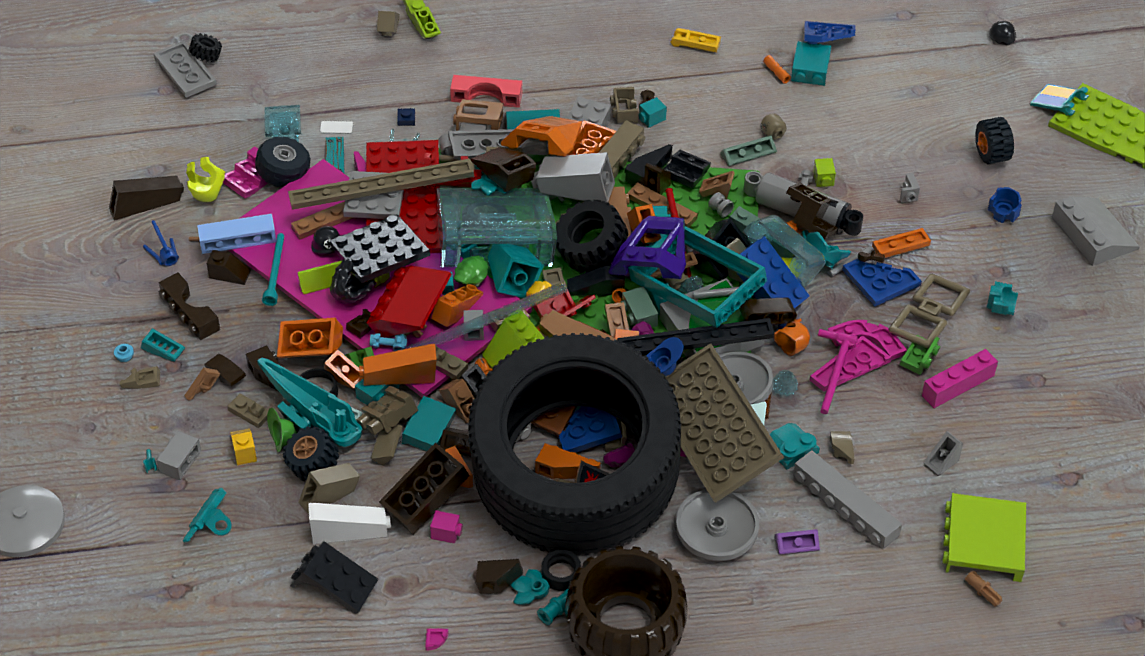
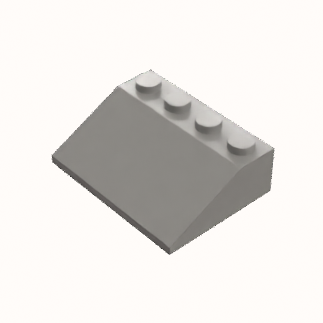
M1071 196L1055 202L1052 218L1092 266L1140 248L1099 198Z

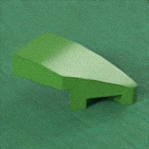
M372 347L345 354V356L359 367L363 366L364 357L374 356Z

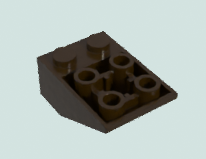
M500 147L471 158V162L505 192L532 181L537 164L523 152Z

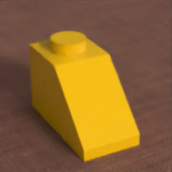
M250 428L230 432L237 465L256 462V451Z

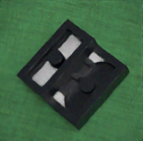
M678 150L672 155L671 162L663 169L671 172V180L694 188L708 171L711 162L683 150Z

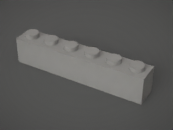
M811 450L795 463L793 475L797 481L806 485L813 494L823 499L843 519L848 520L859 532L864 533L870 538L872 543L884 549L900 536L901 522Z

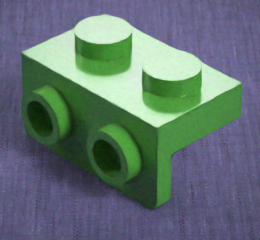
M936 337L929 348L912 342L901 359L900 365L921 375L924 369L928 370L933 360L931 357H936L938 354L940 338Z

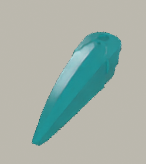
M262 357L257 360V364L280 394L302 416H305L313 426L323 429L334 443L347 447L356 443L361 438L362 427L356 421L355 414L347 402L269 359Z

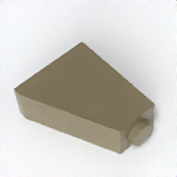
M350 463L311 471L307 477L299 503L308 514L309 503L332 504L355 491L360 475Z

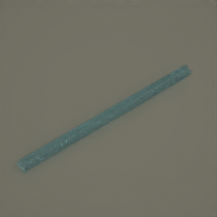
M564 281L560 282V284H555L551 288L549 287V289L546 288L540 291V293L537 292L533 295L531 294V296H526V298L524 297V299L522 298V300L519 299L515 303L513 302V304L510 303L504 306V308L495 309V312L493 310L490 313L488 312V314L486 313V315L483 314L479 318L477 317V319L474 318L470 322L468 321V323L459 324V327L454 326V328H450V331L447 329L443 333L440 332L436 336L434 335V337L431 336L425 339V341L416 342V345L415 343L411 344V346H407V349L428 344L439 346L441 342L444 344L446 341H450V338L453 340L457 336L460 337L466 334V332L468 334L471 331L473 332V330L475 331V328L477 330L480 327L482 328V326L484 327V325L487 326L489 323H493V321L496 322L500 318L502 319V317L503 319L507 316L509 317L511 313L512 315L516 314V312H520V309L523 311L525 308H529V306L532 307L536 303L538 304V302L540 304L543 301L545 302V300L547 301V298L549 300V297L552 299V297H556V294L558 296V293L561 295V293L567 292V287Z

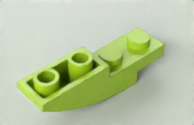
M403 0L406 6L405 11L423 38L427 39L441 34L429 7L425 6L423 0Z

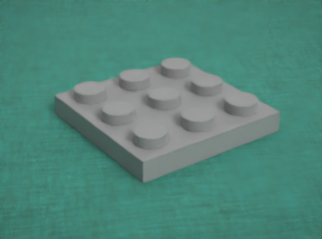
M351 171L349 180L386 173ZM404 190L345 200L344 217L385 219L396 214L400 217Z

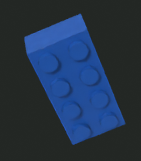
M762 236L739 253L765 267L767 282L753 294L756 299L789 298L795 309L810 296L765 236ZM737 273L743 282L749 279Z

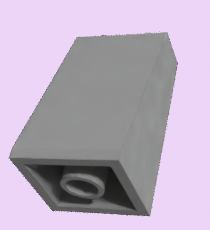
M607 152L566 155L565 157H544L542 164L539 166V172L535 176V183L539 186L540 193L583 201L591 200V202L593 200L609 202L615 184Z

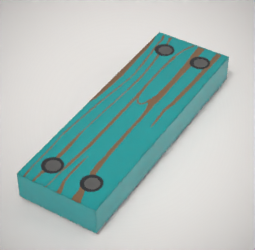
M326 137V161L345 174L344 137Z

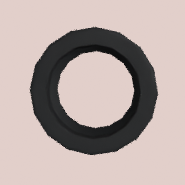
M565 549L552 551L542 561V577L548 581L551 589L566 591L572 581L573 574L578 567H581V562L578 556L571 551ZM557 563H566L574 568V572L567 577H556L549 572V568Z

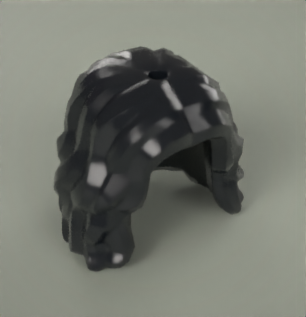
M343 259L342 263L336 267L330 286L332 296L343 304L355 303L357 300L364 298L376 286L374 281L361 283L351 273L353 262L349 259Z

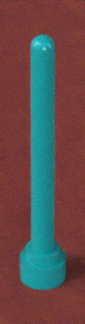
M283 233L277 235L269 285L262 296V302L267 306L276 305L278 300V294L275 289L285 237Z

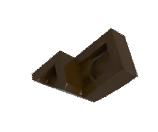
M363 309L362 315H358L346 323V329L359 338L366 335L372 330L367 324L371 312L368 309Z

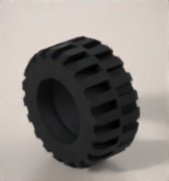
M585 200L584 203L574 204L575 207L568 208L565 215L562 214L559 218L560 222L556 223V231L553 233L555 247L568 266L576 269V271L584 272L585 270V272H589L603 266H611L619 248L628 238V229L616 208L606 201L593 200L591 202V200ZM595 229H603L594 240L587 243H579L588 232Z

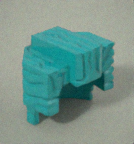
M995 281V285H991L987 308L991 309V312L1014 315L1018 293L1012 291V284Z

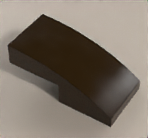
M217 354L204 364L206 368L217 370L220 373V382L231 387L246 376L240 367L221 354Z

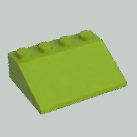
M519 308L504 319L482 355L493 368L494 365H498L501 359L504 360L507 354H512L513 350H518L520 346H526L529 342H536L537 339L542 340L544 336Z

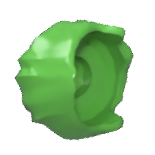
M480 255L467 257L458 263L453 279L458 283L474 284V286L479 287L487 277L488 263Z

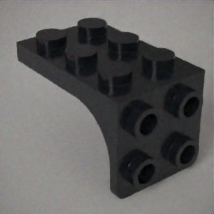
M323 541L319 546L314 545L310 552H307L301 560L302 565L291 576L293 582L290 586L294 588L300 583L313 585L357 614L377 583L378 578Z

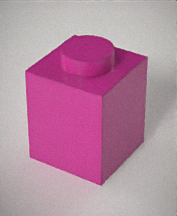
M435 511L430 526L431 539L455 543L457 536H461L463 524H460V515Z

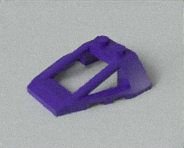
M646 217L619 248L610 267L609 274L628 275L629 266L659 268L663 278L681 279L686 266L684 218ZM645 233L669 234L660 248L636 246ZM677 236L675 256L667 250Z

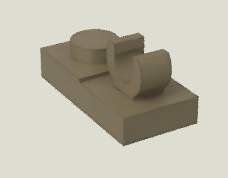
M435 345L436 370L454 380L459 379L468 369V363Z
M241 393L227 406L229 412L258 428L267 421L268 409Z

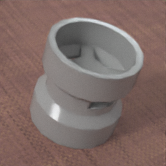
M717 192L709 200L708 206L714 211L717 210L721 217H726L733 210L734 203L729 199H725L722 193Z

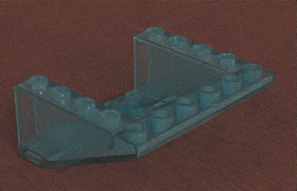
M437 188L441 267H457L458 263H460L462 244H532L533 255L544 266H553L557 232L548 194L540 193L539 188H513L507 191V193L495 190L489 196L481 189Z

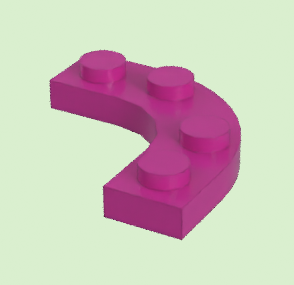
M868 320L847 321L830 327L827 330L858 336L857 339L864 336L891 356V360L904 356L907 351L898 337L890 333L887 327L882 324L867 323ZM832 340L836 347L840 346L835 340Z

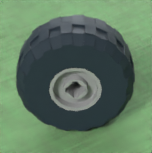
M274 137L264 141L259 146L255 167L258 174L267 183L277 187H284L307 173L310 168L311 158L304 145L297 142V140L288 137Z

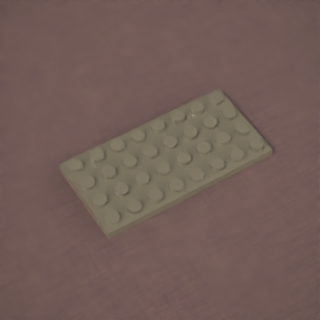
M711 343L678 364L673 373L665 376L666 380L670 383V387L673 389L679 406L681 448L715 503L784 458Z

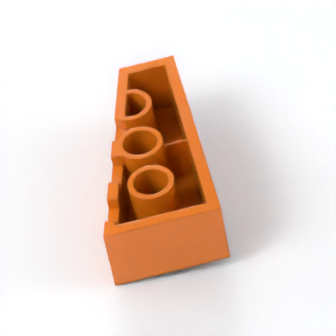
M584 120L574 149L567 155L599 153L616 131Z

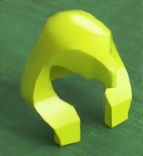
M209 157L200 158V167L211 176H199L195 173V162H190L187 164L186 170L190 180L187 181V186L192 196L198 201L212 202L218 197L225 178V171L212 164Z

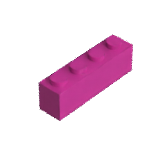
M984 349L925 380L922 397L933 408H936L994 377L998 361L987 349Z

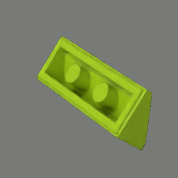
M342 261L298 272L299 286L302 293L308 294L330 288L335 269Z

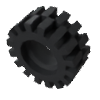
M199 33V35L195 34L192 37L188 50L196 59L200 58L201 61L214 62L219 58L222 44L217 38L213 39L211 35L209 37L207 34L202 35V33Z

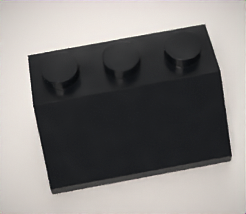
M731 218L715 222L705 234L707 238L725 247L736 238L740 239L746 248L750 246ZM694 249L691 251L698 261V264L694 266L699 272L718 281L728 276L726 266Z

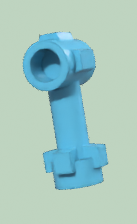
M375 333V335L371 334L370 346H373V348H379L380 345L393 346V351H399L407 347V339L404 334L395 335V338H384L379 333Z

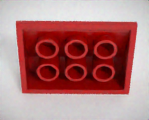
M412 265L396 269L391 281L386 285V290L379 298L377 306L371 312L367 324L375 333H379L384 338L422 330L452 274L448 271Z

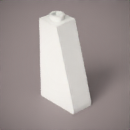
M309 503V519L313 544H320L323 541L330 543L388 537L387 528H391L390 516L385 514V508Z

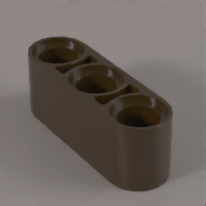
M785 297L749 299L739 308L744 321L770 318L771 324H784L794 321L797 317L791 300Z

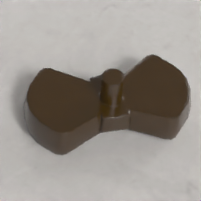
M651 90L642 91L640 95L643 101L640 104L653 99L655 93Z
M871 250V253L860 251L858 253V260L862 262L871 260L884 263L885 255L875 253V250Z

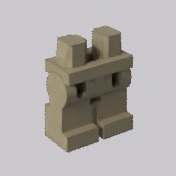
M389 386L385 389L386 395L381 399L372 401L368 406L365 405L361 408L363 415L356 419L363 430L368 428L369 432L373 435H376L381 430L388 433L392 430L391 427L399 423L400 419L406 420L418 411L410 394Z

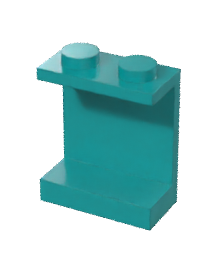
M797 41L791 81L825 86L831 46Z

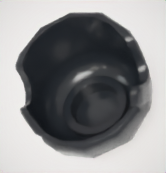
M998 21L991 26L989 35L997 44L1005 42L1006 45H1010L1016 39V30L1011 22Z

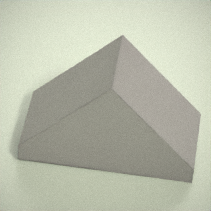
M946 431L924 461V464L937 475H941L959 461L963 443L949 431Z

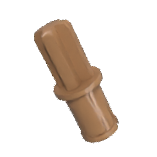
M971 571L966 576L965 581L977 591L979 596L985 597L995 607L1002 602V597L990 587L991 583L983 580L975 571Z

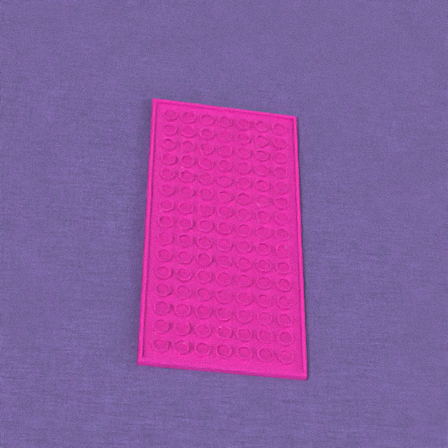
M322 159L312 166L303 177L288 183L240 218L272 214L276 239L279 233L284 234L276 283L278 289L318 319L336 318L343 326L342 337L359 350L372 347L374 355L394 352L393 346L380 345L379 348L370 346L371 334L375 335L373 330L359 338L346 329V323L358 315H362L363 309H368L369 312L375 309L379 298L386 290V285L394 276V271L390 272V278L385 283L380 284L376 288L373 287L371 292L367 293L364 298L350 304H343L335 299L330 293V288L303 294L299 286L298 272L342 261L336 252L331 254H315L311 248L314 234L300 240L291 227L292 222L345 201L292 210L288 191L349 180L350 177ZM354 217L332 227L337 229L340 235H345L355 229L365 227L366 218ZM276 242L228 250L269 281ZM442 244V253H430V256L406 266L412 265L453 272L454 276L458 263L462 262L464 258ZM487 276L480 286L477 287V289L483 291V295L469 309L483 310L484 340L464 341V315L458 322L448 327L436 322L429 316L425 323L427 327L423 331L420 330L423 332V335L417 338L411 332L406 336L407 347L404 349L435 344L438 348L469 363L487 348L496 333L488 323L487 313L521 304L527 313L530 314L532 307L517 296L497 292L494 280ZM453 279L454 290L466 285L458 283ZM436 370L435 383L405 385L423 398V396L429 395L450 377Z

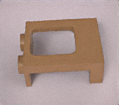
M462 99L460 106L456 108V114H454L453 125H456V131H459L462 122L491 125V130H500L503 120V103ZM464 106L487 108V112L485 115L464 113Z

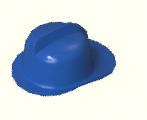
M668 338L646 356L649 361L655 364V367L660 369L661 373L668 376L674 372L677 361L683 353V343L679 338Z

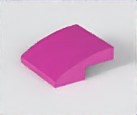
M250 159L236 163L233 171L225 173L223 184L243 198L255 194L268 184L258 174L255 163Z

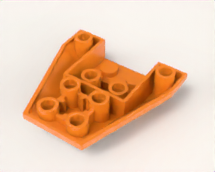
M554 116L523 121L501 141V146L515 149L528 138H535L540 141H548L549 154L565 157L574 149L582 127V121Z

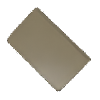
M402 425L391 427L392 430L388 433L382 430L378 433L371 456L372 460L385 465L394 457L403 428Z

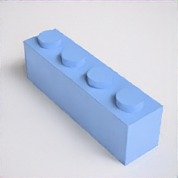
M272 214L197 225L202 254L212 253V250L224 251L276 242Z

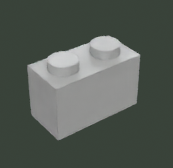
M177 431L175 436L168 441L164 451L160 452L157 457L159 472L181 480L201 452L199 439Z

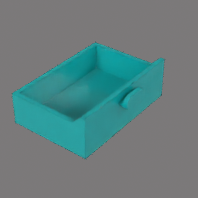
M423 396L417 406L418 411L410 416L406 424V428L402 433L401 444H409L428 451L435 443L440 445L443 430L450 427L455 418L456 408Z

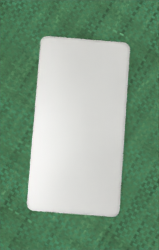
M322 121L320 132L352 133L353 122Z

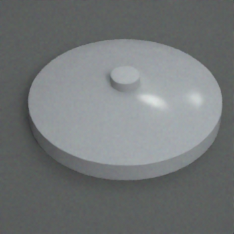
M736 351L719 354L750 405L764 402L769 397L774 381L772 370L765 360L747 352Z
M22 485L0 493V555L7 557L31 556L45 550L56 541L63 530L65 514L59 498L53 492L40 486Z
M707 489L690 495L681 504L676 516V531L681 543L693 554L708 560L724 561L743 555L754 545L759 531V518L754 506L742 495L733 491L715 503Z

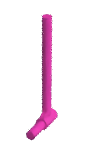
M819 329V337L835 340L841 346L820 410L822 414H828L848 348L856 346L858 336Z

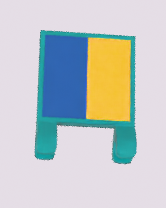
M1047 84L1030 102V105L1062 111L1066 115L1071 116L1075 113V110H1071L1074 107V103L1070 101L1074 96L1083 101L1086 100L1089 95L1084 93L1088 91V88L1074 89Z

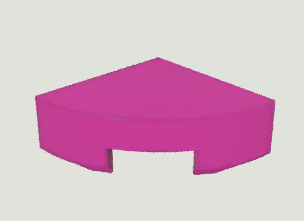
M427 628L426 651L442 646L447 640L448 629Z

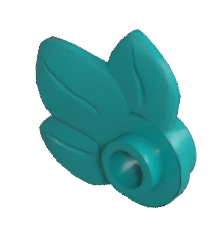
M486 174L471 184V189H481L487 196L495 190L507 193Z
M528 569L526 576L521 575L511 584V587L518 592L513 602L514 604L524 605L531 603L535 598L541 599L548 595L550 586L548 581L543 579L540 571Z

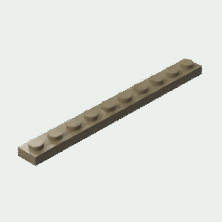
M464 159L288 191L291 208L294 210L474 177V170L471 160Z

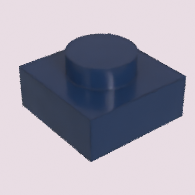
M415 108L398 109V126H415Z

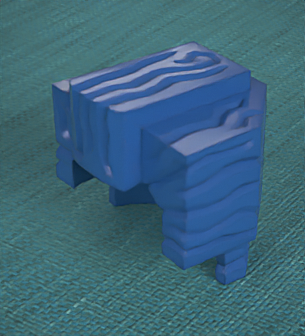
M1002 187L996 190V193L989 200L987 209L994 214L993 218L996 221L1004 223L1006 220L1014 222L1019 217L1022 207L1019 192L1010 187Z

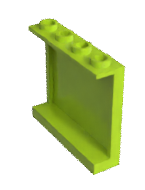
M952 493L950 501H946L945 513H949V517L945 518L944 530H948V534L944 535L943 546L947 547V551H944L942 563L946 564V572L949 573L951 565L1013 573V581L1022 582L1025 572L1026 503Z

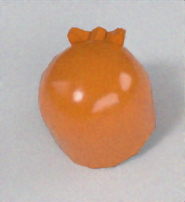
M801 318L787 323L784 328L774 333V341L789 356L801 352L809 344L810 333L806 326L800 323L802 321Z

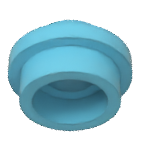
M120 344L114 349V356L121 362L129 361L134 354L133 347L129 344Z

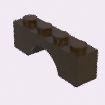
M179 272L159 282L160 290L158 293L163 301L166 300L172 312H176L181 322L188 325L192 335H196L200 340H203L220 330L219 319L209 306L194 307L186 303V300L190 297L189 286Z

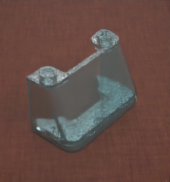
M776 215L753 221L743 230L744 235L751 244L765 236L770 243L776 239L795 255L790 263V271L798 278V281L804 288L825 265V257L822 252Z

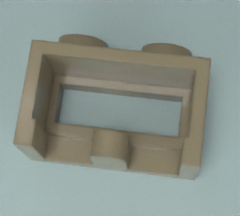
M634 87L613 88V95H610V104L614 106L612 107L613 118L617 119V123H624L625 120L638 123V108H636L637 103L636 99H634ZM619 103H626L628 110H620Z

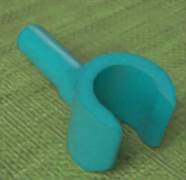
M147 449V458L143 461L146 473H148L149 469H158L155 458L152 457L151 449Z

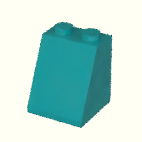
M494 240L488 255L496 291L526 298L527 290L535 281H538L544 265L527 248Z

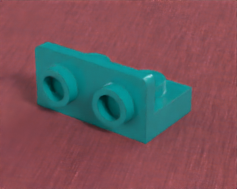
M282 401L277 406L283 418L291 420L298 431L302 428L305 430L309 426L313 429L314 426L305 416H302L293 405L288 406Z

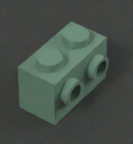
M644 286L622 293V301L620 303L624 302L630 326L633 325L634 327L643 321L649 323L651 327L658 326V312Z

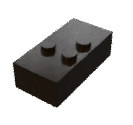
M435 443L379 503L388 514L414 535L470 475L460 462Z

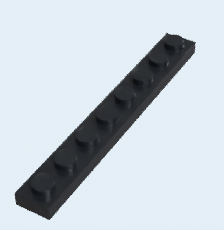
M770 318L721 324L717 328L705 326L617 338V340L621 344H627V347H633L636 352L640 351L643 356L671 337L679 338L683 343V350L703 348L710 343L713 346L770 339L774 338V330Z

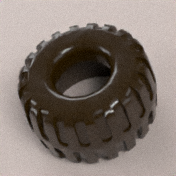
M616 546L613 551L608 552L607 549H604L597 553L596 558L592 556L587 558L583 562V566L578 567L573 574L565 603V617L569 636L575 644V649L581 656H672L676 646L681 642L688 615L686 590L677 570H672L671 563L665 558L662 560L658 559L657 553L651 550L646 553L641 551V547L632 546V549H623V546ZM630 603L645 610L651 622L650 625L642 628L619 629L602 623L601 617L611 606Z

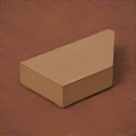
M203 368L184 395L186 399L192 400L199 392L205 393L210 390L220 376V373L214 369Z

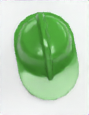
M274 408L268 410V428L275 442L276 450L280 452L282 447L287 445V440L292 438V434L298 432L291 420L279 418Z

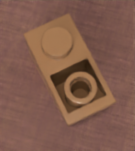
M455 379L440 388L439 392L446 405L456 408V415L465 423H468L474 396L464 379Z

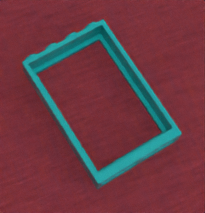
M686 226L684 238L686 246L749 278L715 310L651 277L650 275L658 268L628 267L631 281L642 287L644 286L645 289L716 328L725 322L733 312L738 310L747 299L751 298L767 282L765 267ZM665 234L652 248H660L669 234ZM677 236L667 250L673 255L676 253Z

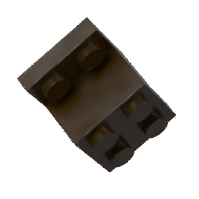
M800 182L790 186L786 194L790 195V199L793 201L802 202L793 219L797 227L803 231L819 232L824 240L835 235L838 227L822 219L832 199Z

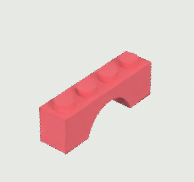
M453 75L450 88L451 102H461L462 99L471 100L480 95H490L496 97L503 103V106L520 108L522 81Z

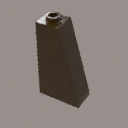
M178 176L114 180L109 210L113 219L118 220L180 201L181 193L184 192L183 183H180Z

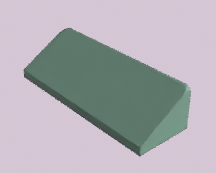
M772 135L725 148L720 153L727 165L731 166L776 153L777 149Z

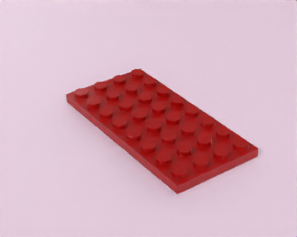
M438 140L367 142L366 172L392 173L408 170L409 164L419 165V162H424V153H432L431 163L439 164ZM431 184L404 189L400 218L427 246L430 253H442L440 185ZM366 218V226L383 219Z

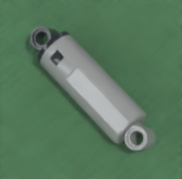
M750 171L745 175V194L755 197L756 202L795 217L802 203L801 201L800 203L790 199V195L786 194L788 188L797 184L796 182L772 173H766L763 176L757 171ZM819 192L832 199L822 219L838 227L836 231L838 235L843 230L848 235H858L862 229L863 214L858 210H851L852 205L850 203Z

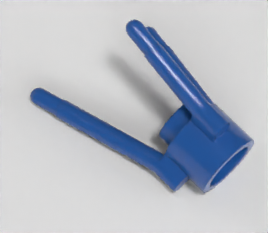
M153 220L152 225L163 246L160 250V257L147 245H143V248L157 259L160 265L172 266L179 258L173 238H170V248L167 246L156 222Z

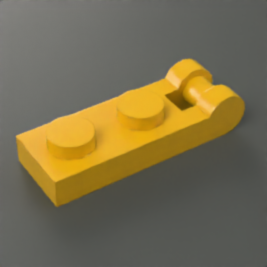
M677 28L672 37L671 44L675 47L682 45L717 53L721 36Z

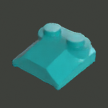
M787 423L770 433V436L784 456L779 462L786 470L795 466V463L811 450L816 454L819 453L820 448L816 444L815 436L805 433L797 424Z

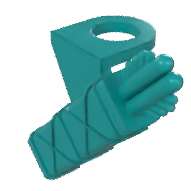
M223 488L215 489L209 495V498L189 525L191 529L187 532L183 542H189L195 532L201 530L204 525L217 535H225L231 530V520L220 509H216L227 493ZM220 520L227 523L226 529L218 530L215 527L216 522Z

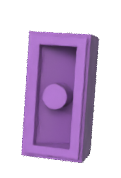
M818 529L775 534L779 554L820 550Z

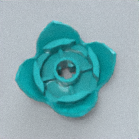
M808 230L802 231L803 245L801 252L815 261L822 262L823 265L831 269L837 262L847 258L851 253L850 250H840L838 246L828 245L819 232L809 233Z

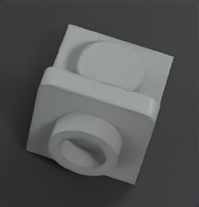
M913 173L906 174L905 182H903V188L901 189V203L918 200L920 187Z

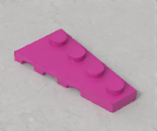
M861 336L857 339L855 347L848 348L837 386L890 363L892 357L867 338ZM837 356L810 376V381L823 392L827 391Z

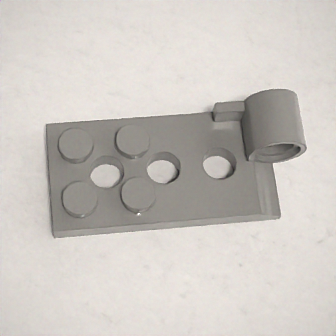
M514 129L448 131V134H444L438 139L441 155H451L454 159L461 160V156H468V159L471 160V158L481 153H486V147H507L501 146V141ZM521 144L518 148H522V152L524 153V149Z

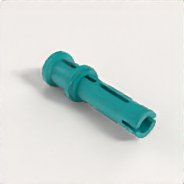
M568 589L559 597L551 598L549 604L544 608L537 610V615L544 624H552L556 616L562 615L565 612Z

